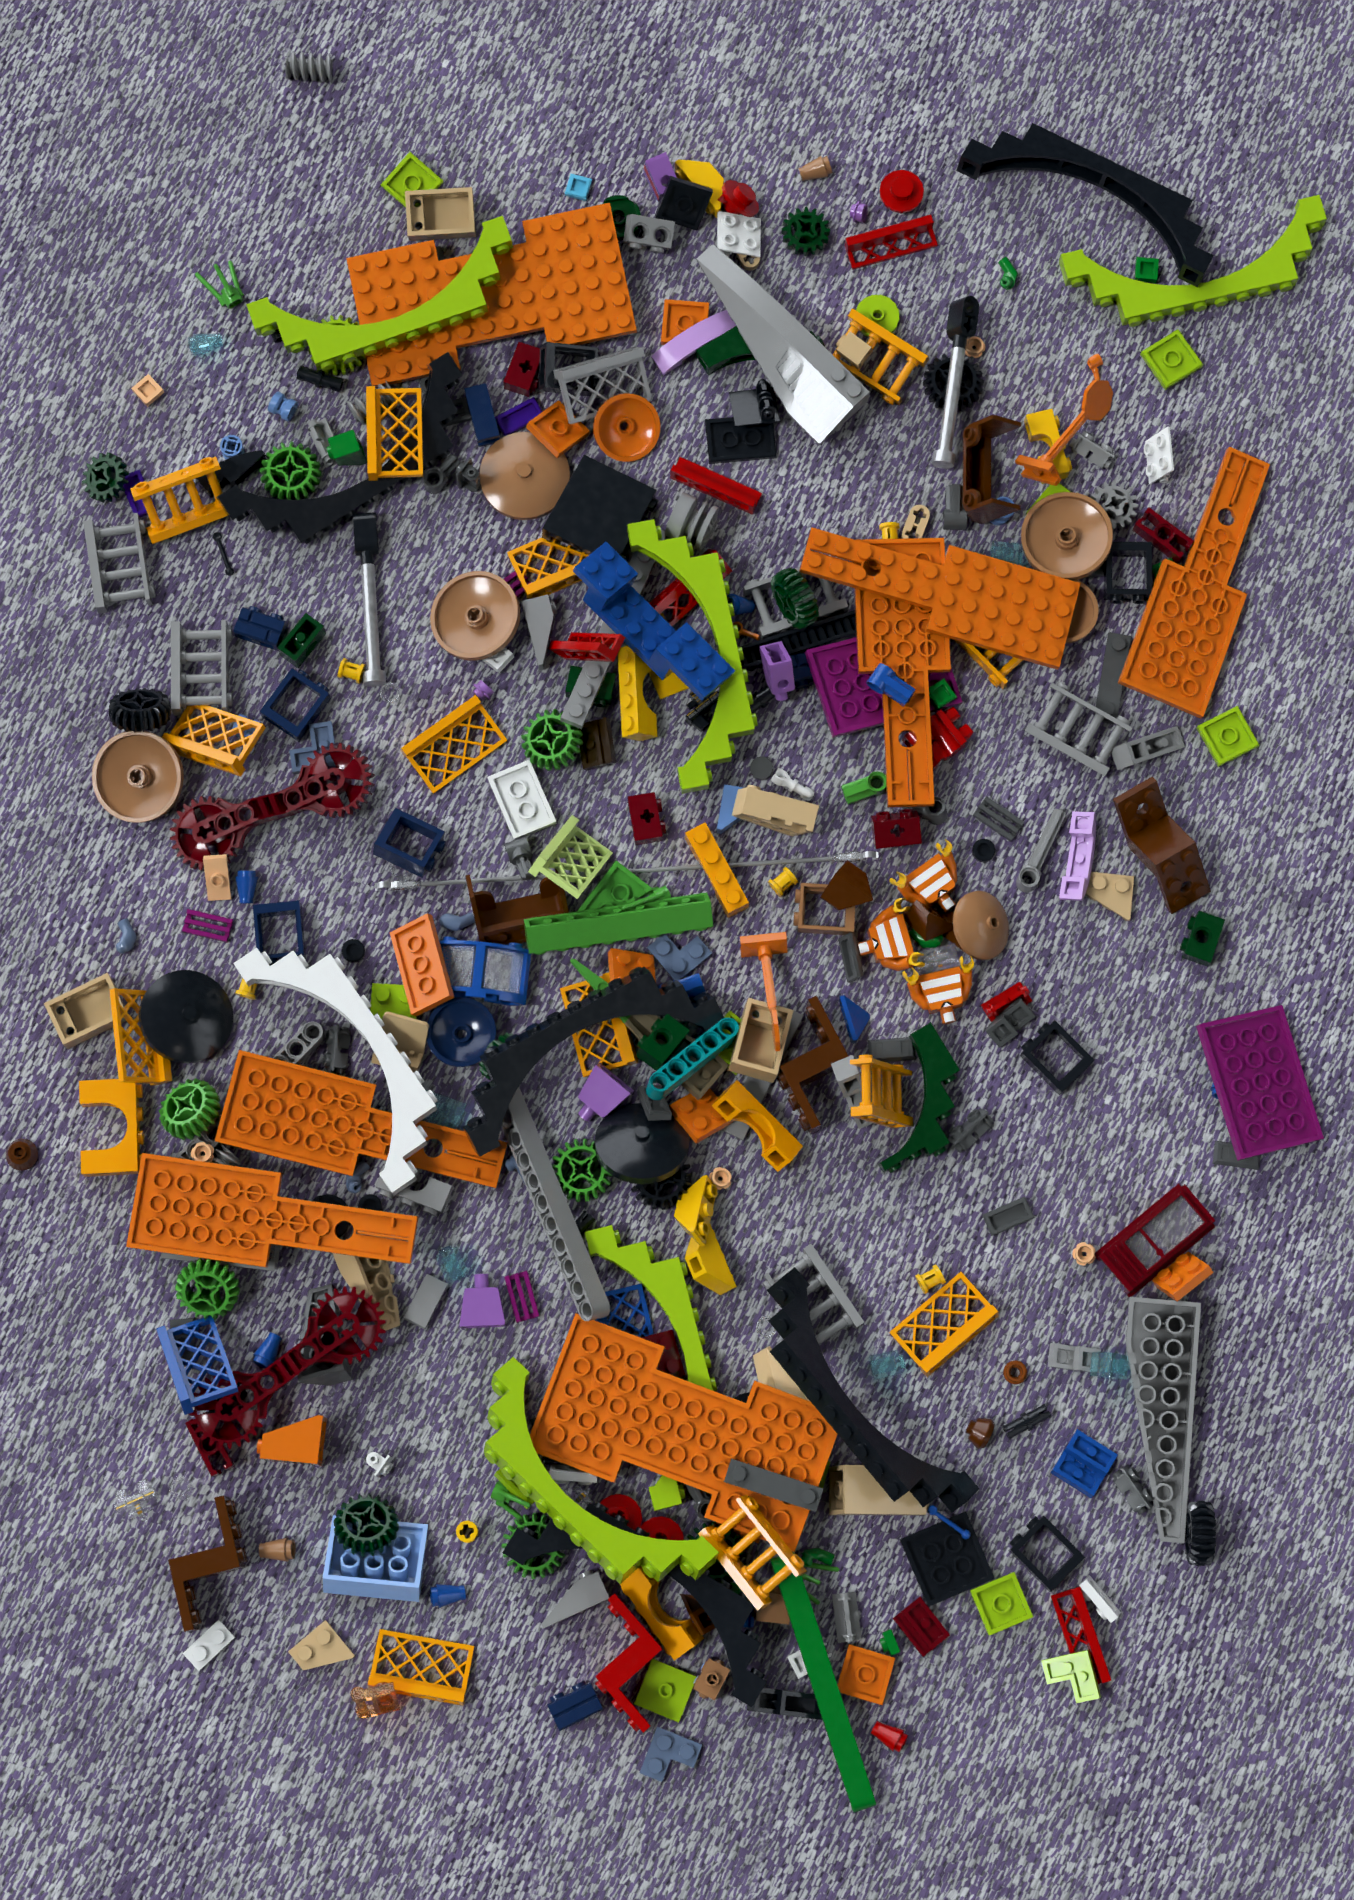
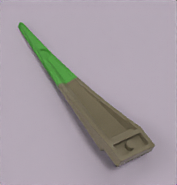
M576 959L570 960L571 964L594 990H602L608 987V983ZM650 1014L629 1015L619 1018L640 1041L644 1035L649 1036L651 1034V1027L659 1017ZM687 1035L686 1040L668 1061L694 1042L695 1039ZM656 1039L659 1044H666L664 1040ZM717 1055L681 1085L699 1100L729 1065ZM688 1056L689 1060L698 1061L695 1057ZM670 1070L674 1075H680L677 1070Z

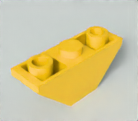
M680 159L675 161V175L677 178L712 188L713 193L706 212L709 215L713 214L717 218L718 211H721L722 203L718 199L723 194L724 178L710 162Z
M707 1175L702 1176L687 1189V1193L681 1195V1200H677L674 1218L684 1231L700 1246H705L707 1235L709 1234L711 1216L714 1213L715 1199L718 1195L716 1185L713 1184Z
M710 1224L705 1246H700L691 1237L685 1254V1260L695 1281L715 1293L723 1295L737 1286L725 1260L724 1253L717 1241L716 1234Z

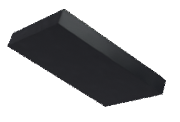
M733 417L705 419L709 464L775 459L777 457L773 423L735 427Z

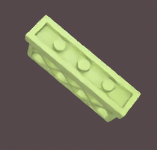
M571 815L541 852L528 872L535 877L541 872L578 899L613 852L578 828L576 824L579 822V819ZM575 836H577V837H578L579 839H581L583 842H577V839H576ZM567 847L573 848L575 853L569 852ZM581 849L587 850L588 854H583ZM595 851L599 852L603 856H597ZM559 858H565L567 863H561ZM573 859L579 860L580 865L575 864ZM586 861L592 862L594 866H588ZM550 868L557 869L559 874L555 873ZM565 870H570L572 875H566ZM579 872H584L586 877L580 876ZM570 882H575L578 889L570 884Z

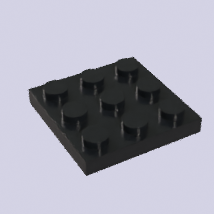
M966 1511L949 1518V1520L963 1530L970 1531L971 1536L969 1539H963L958 1531L944 1521L899 1539L928 1607L995 1579Z

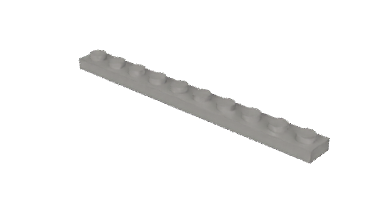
M661 530L662 539H659V541L666 539L664 530ZM635 551L629 565L638 573L632 587L641 595L656 561L639 551ZM603 621L598 633L616 634ZM585 661L560 721L580 729L583 728L611 662Z

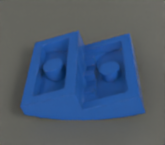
M1077 1429L1050 1473L1089 1498H1092L1118 1454Z

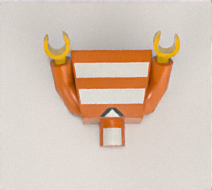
M945 839L946 847L944 849L941 848L939 843L936 844L937 850L942 853L941 855L939 853L907 876L896 872L899 875L897 882L893 878L889 879L892 885L898 886L897 889L906 898L907 902L914 904L918 900L930 907L938 902L945 913L956 905L949 894L955 890V884L958 881L957 865L951 852L952 844L947 839Z
M906 898L896 899L894 905L880 912L871 922L867 932L869 940L857 943L860 956L873 953L876 963H881L883 967L895 971L909 969L913 966H925V963L917 962L918 957L924 956V954L913 951L903 913L899 914L900 912L910 910V906L901 907L902 901L906 900Z
M962 956L959 958L962 969L959 966L919 975L912 967L913 975L911 977H908L907 973L903 971L902 976L908 982L907 986L911 999L922 1010H928L929 1014L940 1012L943 1024L956 1022L953 1009L962 1007L963 1002L968 999L972 987L973 957L970 956L971 961L968 964L963 963Z

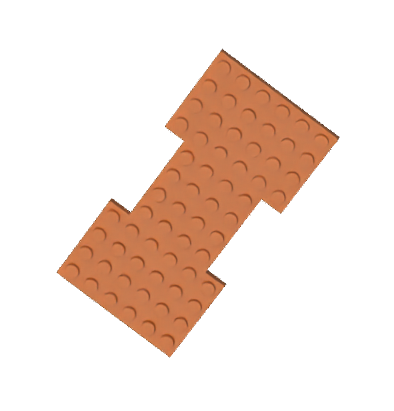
M610 202L522 221L526 242L513 245V248L505 254H493L501 280H498L496 284L489 287L481 286L488 312H485L480 318L472 319L471 317L463 320L457 326L448 325L442 327L439 332L432 334L428 332L420 335L416 340H404L399 342V345L396 347H384L379 349L377 353L366 356L371 385L377 388L378 384L386 386V381L391 385L429 377L430 370L427 364L449 352L455 364L461 370L457 348L545 330L547 342L581 345L637 333ZM430 240L346 258L359 325L398 317L429 301L459 274L472 254L439 261L435 241Z
M575 1313L530 1433L537 1454L613 1483L616 1481L622 1462L626 1461L712 1494L704 1517L723 1524L741 1508L736 1499L748 1495V1497H752L758 1503L759 1511L789 1549L795 1552L810 1510L726 1483L724 1480L730 1461L734 1459L819 1487L838 1434L812 1402L755 1380L746 1403L657 1370L665 1349L664 1346L595 1320L584 1321L579 1314ZM745 1516L733 1529L748 1534L756 1526L748 1516ZM763 1535L758 1537L759 1539L767 1541Z

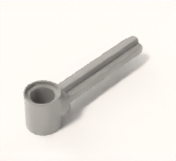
M1056 808L1053 810L1028 864L1023 865L1016 879V886L1020 891L1028 893L1037 886L1042 875L1040 869L1066 817V813L1063 810ZM1023 876H1029V877H1031L1032 880H1033V883H1032V884H1026V883L1023 881L1022 877H1023Z

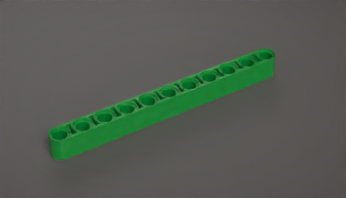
M780 1556L770 1559L775 1574L786 1565ZM791 1573L779 1584V1588L847 1796L851 1803L852 1811L855 1813L876 1806V1801L802 1575L795 1577Z

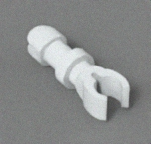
M778 768L771 779L774 784L788 787V791L791 793L792 791L796 792L806 801H810L814 796L812 789L800 785L797 779L792 780L783 769Z

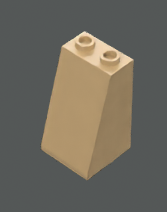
M864 1465L829 1467V1515H927L929 1504L922 1507L910 1491L894 1502Z

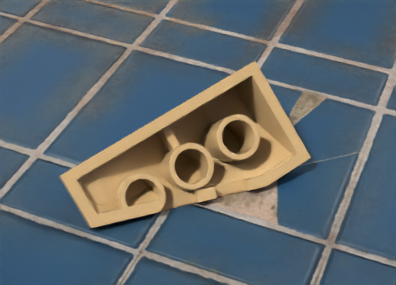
M333 1253L338 1269L351 1289L356 1287V1294H360L364 1289V1297L366 1299L373 1295L371 1303H380L376 1310L385 1312L379 1319L386 1321V1324L380 1326V1328L387 1331L400 1326L397 1297L393 1295L392 1283L395 1282L394 1275L390 1274L388 1262L391 1261Z
M770 1346L753 1355L758 1382L810 1401L769 1352L772 1350Z

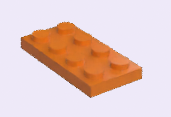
M427 913L390 932L411 1015L417 1017L453 999L454 994L433 916Z

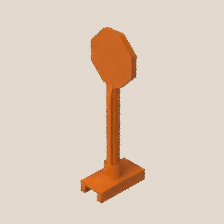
M1093 380L1084 390L1081 413L1046 454H1043L1039 459L1024 455L1017 457L1015 463L1025 468L1021 473L1022 477L1054 486L1059 484L1061 478L1053 464V459L1086 420L1101 421L1109 412L1113 391L1108 381Z
M786 932L740 936L741 958L758 956V959L761 961L767 1007L771 1013L775 1051H780L777 1002L771 959L773 954L787 953Z

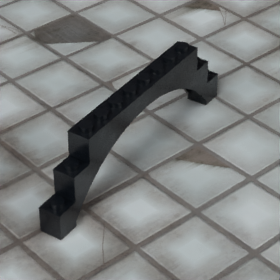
M1034 123L1030 126L1023 140L1002 131L992 148L971 139L961 155L956 171L974 180H977L979 176L994 172L1037 170L1074 177L1106 190L1131 206L1148 221L1172 254L1179 271L1177 278L1197 288L1214 256L1195 246L1203 227L1185 219L1193 201L1192 199Z
M449 352L427 364L430 371L427 391L422 406L423 470L432 465L430 461L438 457L441 460L451 453L449 449L453 447L440 422L442 421L444 425L455 418L453 414L458 410L444 387L447 386L450 389L460 383L458 378L462 376V373ZM410 436L403 445L412 451L418 445V441ZM400 447L393 457L401 462L408 453ZM411 457L403 466L409 471L417 470L418 462ZM390 459L382 467V471H392L397 465ZM412 477L378 478V481H369V478L346 490L314 499L285 500L268 498L240 490L238 485L231 487L216 498L230 520L236 518L239 522L250 515L248 510L251 509L265 532L268 530L272 533L283 527L282 522L285 520L299 543L304 541L308 544L317 538L316 533L323 529L327 532L336 526L335 521L343 517L346 520L356 513L354 509L362 505L365 508L375 501L373 497L381 493L384 496L394 489L392 487L393 484L398 481L403 484Z
M637 967L632 969L628 976L609 982L608 987L590 992L584 1000L570 1003L567 1009L562 1012H554L546 1017L547 1020L540 1024H531L525 1029V1032L509 1036L505 1039V1043L487 1048L484 1054L479 1057L491 1081H484L478 1084L475 1090L471 1091L483 1116L474 1117L467 1122V1125L463 1126L474 1151L480 1157L501 1146L498 1138L502 1121L519 1085L544 1055L572 1034L612 1018L650 1014L661 1016L669 1014L671 1017L694 1023L706 1032L720 1020L724 1019L715 997L709 993H701L696 995L691 1002L683 984L679 981H666L659 989L651 972L645 967Z
M794 1267L767 1289L769 1294L782 1308L768 1321L783 1338L769 1352L894 1502L910 1491L922 1507H925L935 1498L939 1497L951 1513H953L965 1504L979 1490V1487L965 1471L961 1473L948 1471L930 1465L904 1451L878 1431L854 1406L835 1379L815 1337L808 1307L807 1287L810 1284Z
M597 1501L594 1505L589 1503L585 1509L600 1520L621 1530L645 1537L650 1535L640 1527L634 1530L627 1526L629 1521L617 1514L614 1518L606 1513L609 1508ZM551 1518L539 1539L535 1537L537 1533L525 1526L521 1529L518 1527L502 1553L519 1564L525 1565L528 1559L545 1553L567 1549H582V1547L576 1546L571 1541L570 1535L566 1531L557 1528ZM677 1564L667 1575L680 1583L708 1614L719 1633L730 1663L734 1684L731 1695L752 1708L767 1683L763 1679L764 1673L752 1667L751 1671L747 1669L761 1645L757 1634L749 1629H746L745 1632L741 1630L754 1608L753 1604L742 1590L738 1594L731 1590L733 1585L726 1580L720 1578L717 1581L710 1577L712 1572L708 1569L695 1580L693 1577L684 1574L680 1565Z

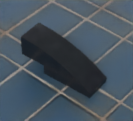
M262 450L247 452L220 462L221 469L215 471L220 487L222 488L227 483L230 487L239 485L262 465V460H267L265 453ZM204 475L196 478L198 485L211 498L214 494L207 476Z
M763 1688L752 1708L747 1705L748 1711L822 1720L815 1695L810 1693Z

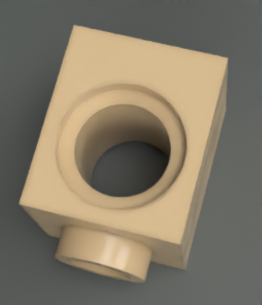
M851 331L847 336L843 334L836 344L838 346L836 349L837 354L857 369L861 368L873 352L871 346Z

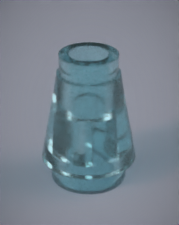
M220 333L193 334V337H188L192 355L197 354L201 356L223 346Z

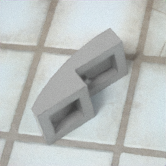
M426 1274L404 1320L425 1330L448 1284Z
M1050 1343L1048 1367L1099 1373L1101 1349Z

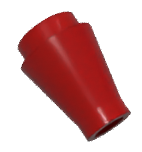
M879 1721L876 1722L871 1731V1734L878 1738L892 1752L895 1750L899 1753L909 1736L904 1733L905 1730L883 1724Z

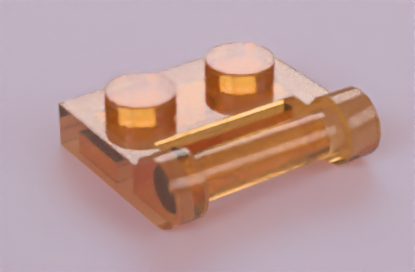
M381 1682L368 1689L354 1687L350 1692L352 1700L356 1703V1714L361 1719L400 1710L393 1682ZM372 1700L373 1704L368 1705L365 1701Z

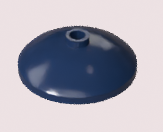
M456 997L437 1006L427 1022L429 1024L427 1043L430 1050L440 1061L453 1067H469L481 1061L479 1056L484 1054V1051L493 1040H496V1024L492 1014L483 1004L471 998ZM465 1030L467 1032L466 1037L459 1038V1031Z

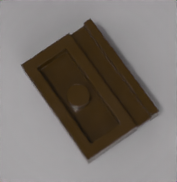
M603 717L600 720L584 723L583 728L578 729L583 733V736L579 738L583 741V745H580L583 769L591 770L610 763H616L610 718Z

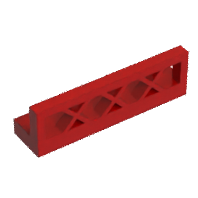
M932 215L845 238V249L852 270L937 247ZM928 232L932 240L930 243L922 244L916 241V238L919 234ZM899 239L911 242L905 250H900L895 247V244ZM882 244L888 247L887 254L883 256L875 254L873 251L877 245ZM861 250L868 254L865 261L855 263L852 252Z
M679 457L676 465L673 464L670 470L671 479L752 515L762 496V493L682 457Z
M707 549L702 555L718 552L716 550ZM725 561V572L722 573L723 579L732 572ZM676 578L649 604L659 614L665 609H673L672 619L668 621L673 627L698 602L690 591H686L685 585ZM683 593L689 594V603L685 607L678 606L679 596Z
M571 632L567 641H551L548 649L566 660L614 662L625 637L621 634Z
M1076 1587L1051 1595L1069 1653H1075L1074 1648L1078 1641L1086 1644L1090 1650L1093 1666L1098 1677V1684L1112 1681L1081 1588ZM1067 1595L1071 1596L1073 1606L1069 1613L1060 1609L1057 1601L1058 1598ZM1074 1609L1076 1611L1077 1617L1072 1615ZM1062 1613L1067 1615L1065 1622ZM1070 1617L1080 1623L1081 1629L1077 1637L1067 1631L1066 1625ZM1082 1632H1083L1085 1641L1082 1640V1639H1080V1636H1081ZM1070 1637L1075 1639L1073 1645L1071 1643Z

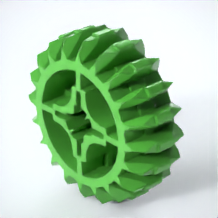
M292 441L289 447L281 443L282 449L279 450L273 446L274 454L267 452L266 457L268 460H262L261 462L264 467L260 468V474L263 475L260 479L262 483H266L264 485L265 490L270 491L272 497L278 495V499H284L286 496L287 500H292V497L295 496L296 500H300L299 495L301 494L308 498L307 490L315 492L313 485H319L320 481L317 477H320L322 474L318 470L321 465L320 462L316 461V454H311L309 447L303 450V444L301 443L295 448ZM295 457L300 458L304 462H306L309 468H303V466L297 465L295 463ZM286 458L285 463L276 465L280 460ZM291 464H292V467H293V470H294V471H292V473H291V475H290V480H289V477H288V474H287V473H289V471H290V469H291ZM272 476L284 479L286 487L275 482ZM299 479H305V480H304L302 483H300L299 485L294 486V485H295V482H296L297 480H299Z
M553 709L550 714L548 710H544V716L536 713L537 720L529 719L531 726L524 727V730L528 733L521 735L523 741H526L521 744L522 748L526 750L524 754L527 758H530V762L533 765L537 763V767L540 769L545 766L548 771H551L554 765L556 770H560V764L562 763L565 767H568L567 760L575 761L576 758L573 754L580 753L581 751L577 746L583 745V741L579 739L583 736L581 730H578L579 728L560 721L563 711L559 714L557 709ZM553 724L563 725L567 727L568 731H556ZM544 729V732L540 736H538V734ZM552 734H553L556 739H553L554 742H552V745H551V744L549 743V740H550V738L553 737V736H552ZM566 744L564 749L560 751L561 747ZM536 748L548 749L551 752V756L538 753Z
M197 1078L193 1081L187 1079L185 1084L179 1082L177 1088L171 1087L172 1092L165 1094L166 1100L160 1102L163 1108L158 1111L161 1115L159 1119L162 1126L173 1137L182 1140L186 1138L193 1140L195 1135L201 1137L202 1131H208L210 1124L215 1125L214 1118L219 1117L217 1111L221 1109L219 1103L221 1100L216 1090L208 1082L198 1080Z
M574 1139L575 1147L573 1148L566 1142V1152L561 1148L557 1150L561 1158L558 1156L552 1157L553 1161L558 1163V1165L552 1164L554 1171H557L555 1174L557 1179H559L560 1186H563V1193L569 1192L567 1194L568 1200H571L573 1194H575L576 1202L578 1203L582 1195H585V1201L589 1202V1194L591 1193L597 1199L598 1194L596 1191L598 1189L601 1193H605L606 1190L602 1184L608 1186L611 1184V1181L605 1177H612L602 1165L601 1175L598 1180L590 1172L594 1162L598 1159L595 1153V1141L588 1147L587 1139H583V1146H579L578 1140ZM578 1152L591 1154L590 1157L583 1161H578L571 1155ZM565 1161L573 1169V1173L567 1181L562 1176V1167ZM576 1165L581 1168L587 1165V1175L581 1173L576 1176V1172H578ZM580 1180H585L592 1185L586 1189L572 1187Z
M199 1258L196 1263L194 1261L189 1262L188 1267L182 1268L181 1273L177 1277L178 1283L175 1285V1290L178 1291L176 1299H181L180 1307L187 1306V1314L193 1311L195 1312V1318L199 1317V1315H203L204 1320L209 1315L214 1320L218 1318V1315L224 1317L227 1311H231L234 1304L238 1301L240 1287H238L239 1279L234 1278L235 1271L228 1272V1264L221 1266L218 1260L216 1263H212L211 1259H207L204 1262L202 1258ZM192 1279H194V1281L196 1282V1289L193 1292L190 1287V1281ZM221 1286L225 1289L226 1296L224 1298L220 1297L219 1289Z
M537 1513L532 1514V1521H529L527 1514L523 1515L524 1523H521L519 1519L514 1520L515 1524L521 1529L525 1526L536 1525L537 1539L540 1538L544 1528L548 1525L545 1523L547 1516L544 1514L541 1516L540 1521H537ZM511 1525L507 1528L513 1532L512 1535L504 1534L503 1538L510 1540L516 1529ZM507 1543L502 1544V1548L507 1546ZM559 1551L545 1553L551 1555V1558L545 1564L536 1567L532 1566L534 1558L528 1559L525 1565H521L512 1559L508 1561L507 1565L511 1566L516 1563L515 1573H518L521 1568L524 1569L522 1573L524 1578L528 1575V1571H531L532 1579H536V1571H539L540 1576L544 1578L546 1577L544 1569L547 1568L551 1574L554 1573L551 1565L554 1563L560 1567L561 1563L556 1558L557 1556L565 1558V1554Z

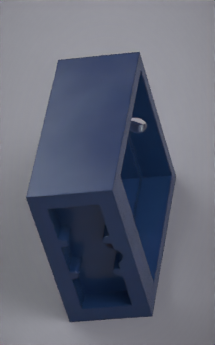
M291 668L259 712L261 717L299 742L309 729V724H313L331 697L328 693L329 689L320 682L315 684L309 680L311 677L301 669L297 672ZM294 679L320 696L298 726L273 710Z
M395 808L374 843L373 855L423 878L426 871L431 872L436 862L434 857L437 853L441 854L446 845V841H444L445 831ZM400 825L433 840L422 861L389 845Z
M300 901L253 905L256 948H258L260 953L264 952L262 918L295 915L298 952L295 953L297 956L302 954L306 959ZM290 952L268 954L269 958L272 961V963L269 964V966L273 965Z

